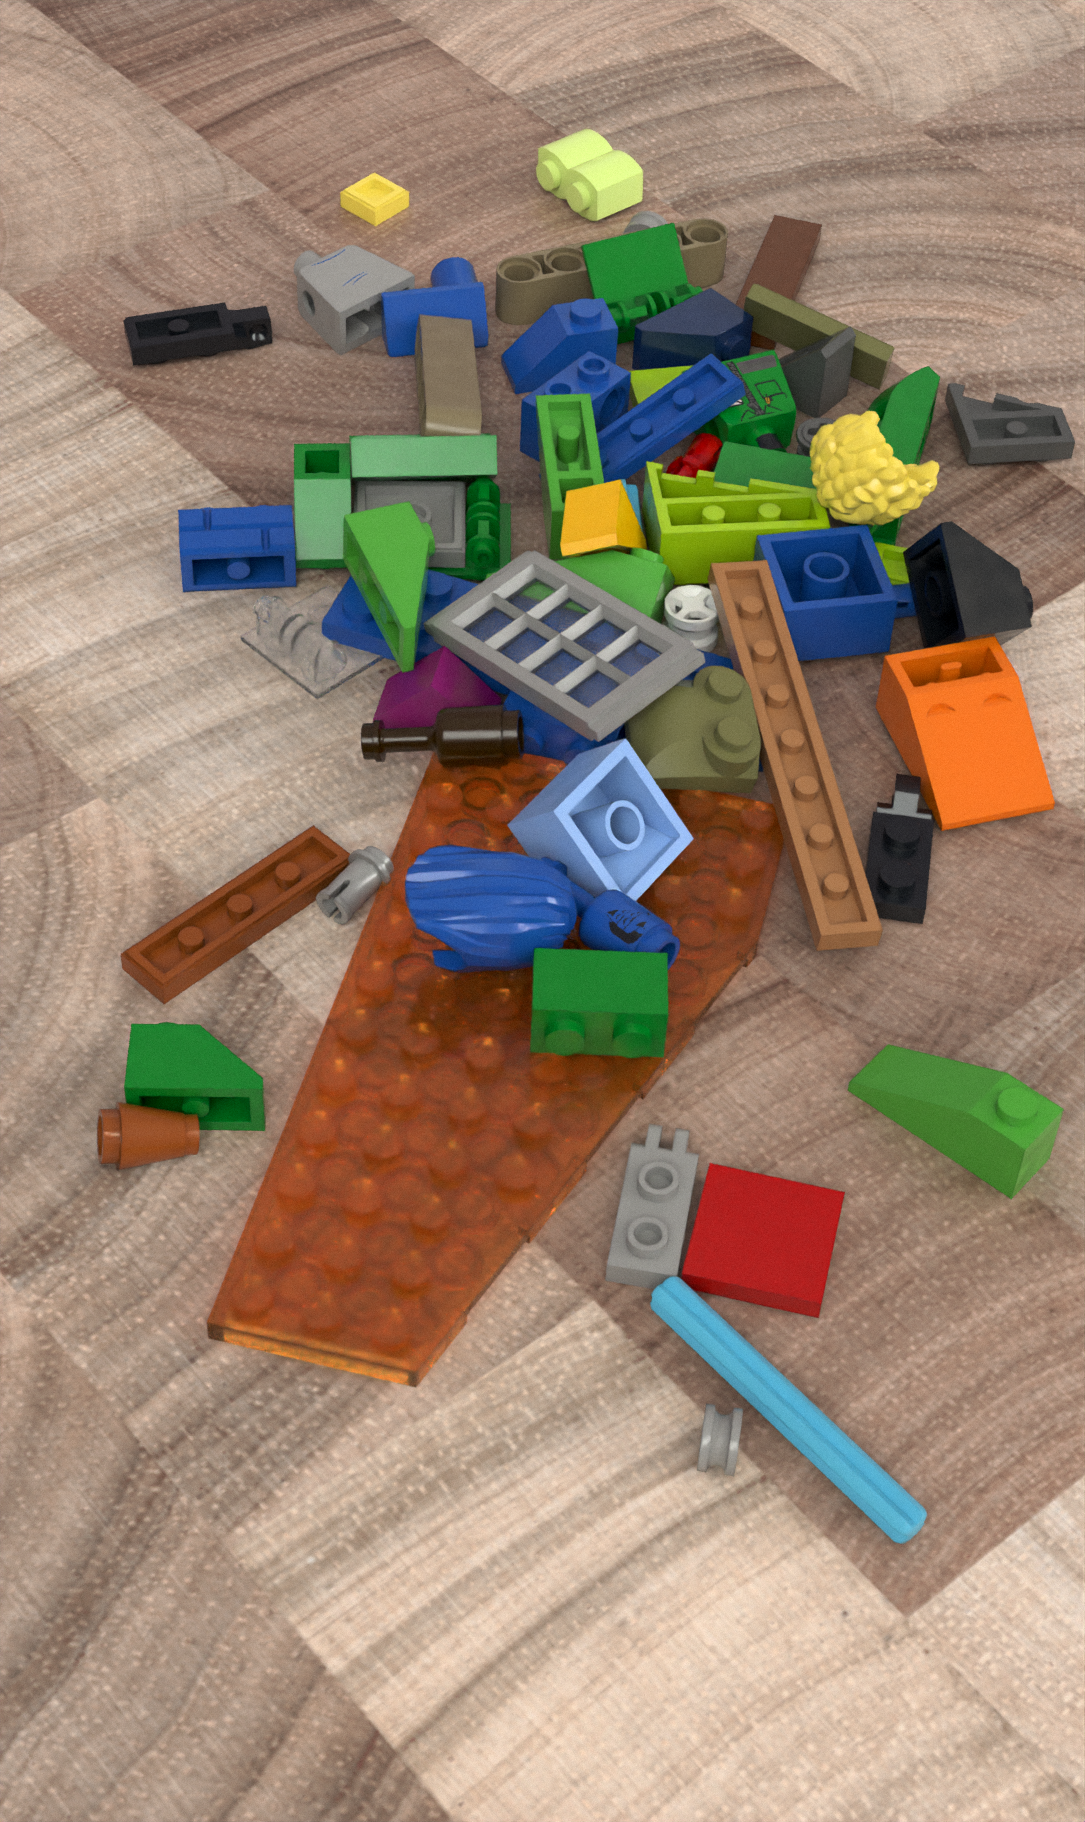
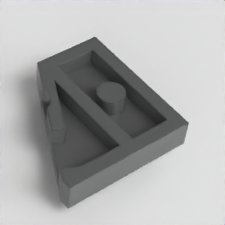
M957 383L948 384L945 402L968 464H994L997 462L1015 461L1041 462L1052 459L1072 458L1075 440L1062 408L1041 403H1026L1016 397L996 393L994 403L963 396L965 385Z

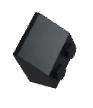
M952 521L940 523L903 552L924 649L993 636L996 637L1001 646L1032 627L1030 619L1033 615V600L1029 589L1022 584L1020 570Z

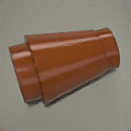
M116 1102L114 1109H99L97 1119V1152L100 1164H115L117 1171L181 1158L184 1155L198 1154L200 1131L197 1114H184L183 1112Z

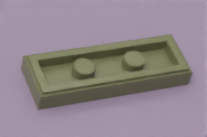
M754 283L745 299L744 311L753 316L752 331L795 351L849 327L759 284ZM852 328L856 337L850 376L880 390L888 375L895 348Z

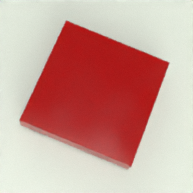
M709 1163L681 1279L695 1291L819 1318L845 1192Z

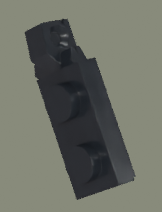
M223 302L125 317V320H123L133 366L147 363L160 364L167 360L199 355L212 356L219 352L243 348L249 350L272 343V326L267 306L229 310L226 303Z
M897 774L892 803L877 802L876 812L873 811L865 875L879 918L923 924L926 910L934 820H931L932 810L917 808L921 777Z

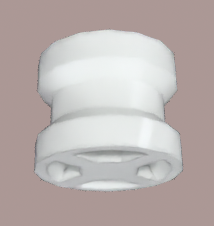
M685 585L671 590L665 597L664 616L666 620L662 625L693 642L696 649L706 652L713 651L718 641V626L716 624L719 621L711 590L698 585Z

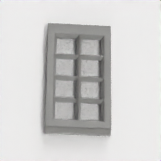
M527 550L424 622L425 631L433 636L435 642L441 646H446L455 655L590 741L594 739L598 742L705 663L704 653L697 650L693 642L536 550L532 552Z

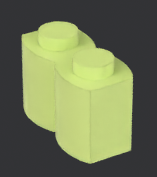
M583 129L538 148L536 175L540 185L556 197L567 199L573 211L590 221H598L635 205L643 199V170L639 164L627 153L613 150L599 133L591 129Z

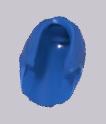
M443 845L430 848L424 854L418 855L414 864L408 868L406 875L405 901L416 929L430 934L455 950H432L435 966L444 970L464 973L495 970L509 971L532 967L534 948L560 949L564 941L568 939L567 936L571 934V930L574 928L578 912L570 879L538 858L513 852Z

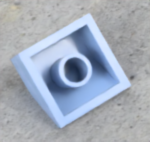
M626 738L579 753L507 825L528 856L538 859L549 857L553 861H561L567 866V877L594 897H597L604 891L615 889L623 892L635 901L694 839Z

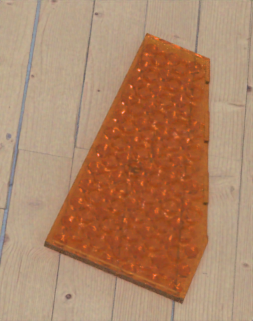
M433 752L390 859L394 866V871L390 873L391 880L388 883L381 882L207 1320L208 1338L417 1387L467 1324V1315L521 1246L525 1242L531 1243L586 1173L587 1163L638 1098L644 1099L694 1036L698 1022L743 966L747 968L756 957L785 848L774 804L714 791L660 788L694 838L636 901L670 924L672 934L680 940L679 953L668 970V1023L664 1057L626 1058L612 1055L574 1054L561 1056L554 1053L530 1052L533 966L509 971L495 970L464 973L444 970L435 966L432 950H455L430 934L416 929L405 901V880L408 868L414 864L418 855H422L428 849L436 846L456 845L489 851L513 852L528 856L507 825L568 764L561 760L524 753L523 759H511L508 766L445 768L439 763L437 754ZM577 916L571 934L567 936L568 939L564 941L560 949L591 950L580 940L578 930L581 918Z

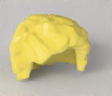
M866 411L861 415L847 414L839 417L833 424L821 426L817 434L813 436L810 446V469L814 473L812 484L817 489L818 502L822 507L829 508L830 514L834 519L857 525H884L902 515L908 514L910 510L917 509L924 497L933 492L937 486L938 462L931 460L920 465L903 464L902 461L892 456L893 448L885 442V438L877 426L880 418L876 411Z

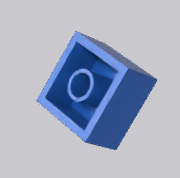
M867 525L757 535L754 561L767 560L798 661L889 652L898 599Z

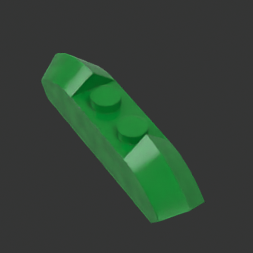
M929 366L913 372L884 390L867 410L876 411L879 415L880 420L877 426L880 433L884 436L885 442L893 448L892 456L902 461L903 464H920L933 420L940 376ZM904 515L884 525L865 524L869 528L874 543L880 542L895 546ZM848 523L850 526H859L857 524Z

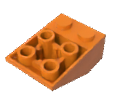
M995 636L884 656L876 709L911 775L921 777L920 792L929 809L932 810V814L941 831L1054 809V797L1019 677Z

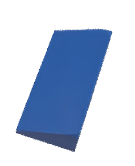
M483 282L381 293L382 338L387 354L390 357L415 355L419 314L471 319L475 348L488 346V324Z

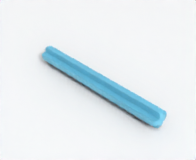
M670 1276L653 1290L650 1303L651 1309L894 1542L904 1544L921 1530L927 1516L926 1509L681 1278Z

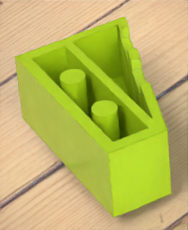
M646 461L642 516L649 550L664 558L663 564L669 567L675 577L674 585L708 583L707 579L711 563L754 561L757 535L830 528L826 508L822 507L818 502L817 489L750 478L749 487L716 482L715 472L698 470L696 478L663 473V464Z

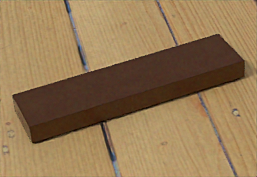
M774 215L736 305L744 310L746 296L754 283L795 301L820 241L822 224ZM752 331L751 346L767 350L775 349L777 342Z

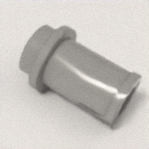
M367 846L364 850L357 849L353 851L348 858L349 865L325 889L317 894V904L328 918L339 908L340 912L334 917V922L346 924L352 915L376 891H385L390 886V876L394 873V866L389 857L380 849Z

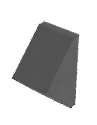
M851 326L779 359L797 410L813 418H820L847 396L856 337Z

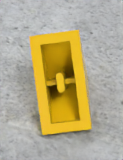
M621 479L566 491L560 542L562 557L573 558L610 550L630 554L633 547L647 550L646 539Z

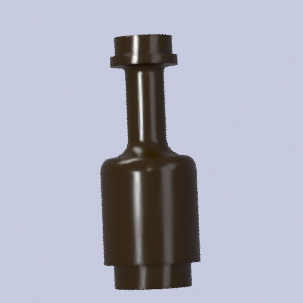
M505 705L445 707L437 713L436 722L428 727L385 728L383 720H374L373 723H363L361 728L363 758L365 760H376V762H384L386 753L433 751L437 754L439 763L445 768L508 766L509 760L523 759L525 738L521 710H507Z

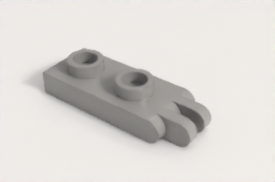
M649 1124L645 1145L631 1143L607 1261L605 1281L655 1289L670 1276L678 1277L699 1154L686 1152L690 1130L676 1128L672 1149L660 1147L663 1126Z

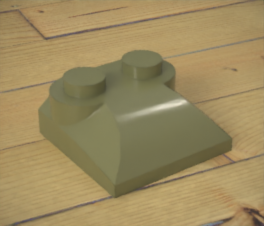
M708 666L701 669L696 674L694 680H681L624 723L627 741L659 788L750 794L758 780L761 739L752 693L747 681L730 668Z

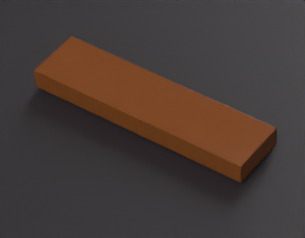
M314 825L121 953L122 969L160 1002L166 1004L316 901L317 894L325 889L349 865L348 858L350 853Z

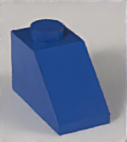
M583 298L570 303L552 305L501 355V364L514 393L533 392L588 351L616 364L618 327L603 298Z

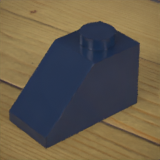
M709 288L635 326L632 369L646 370L691 366L711 353L720 362L748 356L751 349L753 316L714 289Z

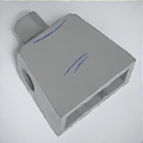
M347 245L324 257L308 250L303 252L294 264L300 315L339 355H343L382 335L381 293L415 289L414 274L356 245Z

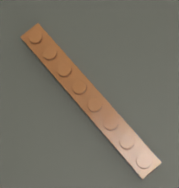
M767 560L711 563L707 580L734 671L747 681L751 689L761 739L759 757L816 951L878 946L883 929Z

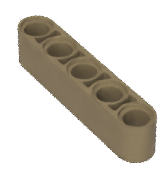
M707 218L674 223L688 283L693 287L700 286L701 288L719 283L723 279L728 238L726 226L719 221ZM629 233L503 259L496 268V316L508 324L527 325L535 323L552 305L570 303L583 298L594 299L581 245Z
M419 314L415 342V370L420 436L480 435L482 409L471 319Z

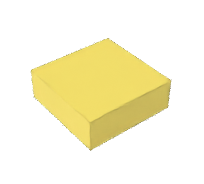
M372 173L341 191L340 203L342 208L377 226L409 207V191L376 173Z

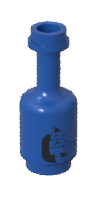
M549 857L541 858V860L567 876V866L558 860L553 861ZM570 880L578 912L577 916L581 918L578 934L585 946L591 950L667 953L668 970L670 969L680 949V940L672 934L670 924L621 891L612 889L594 897Z

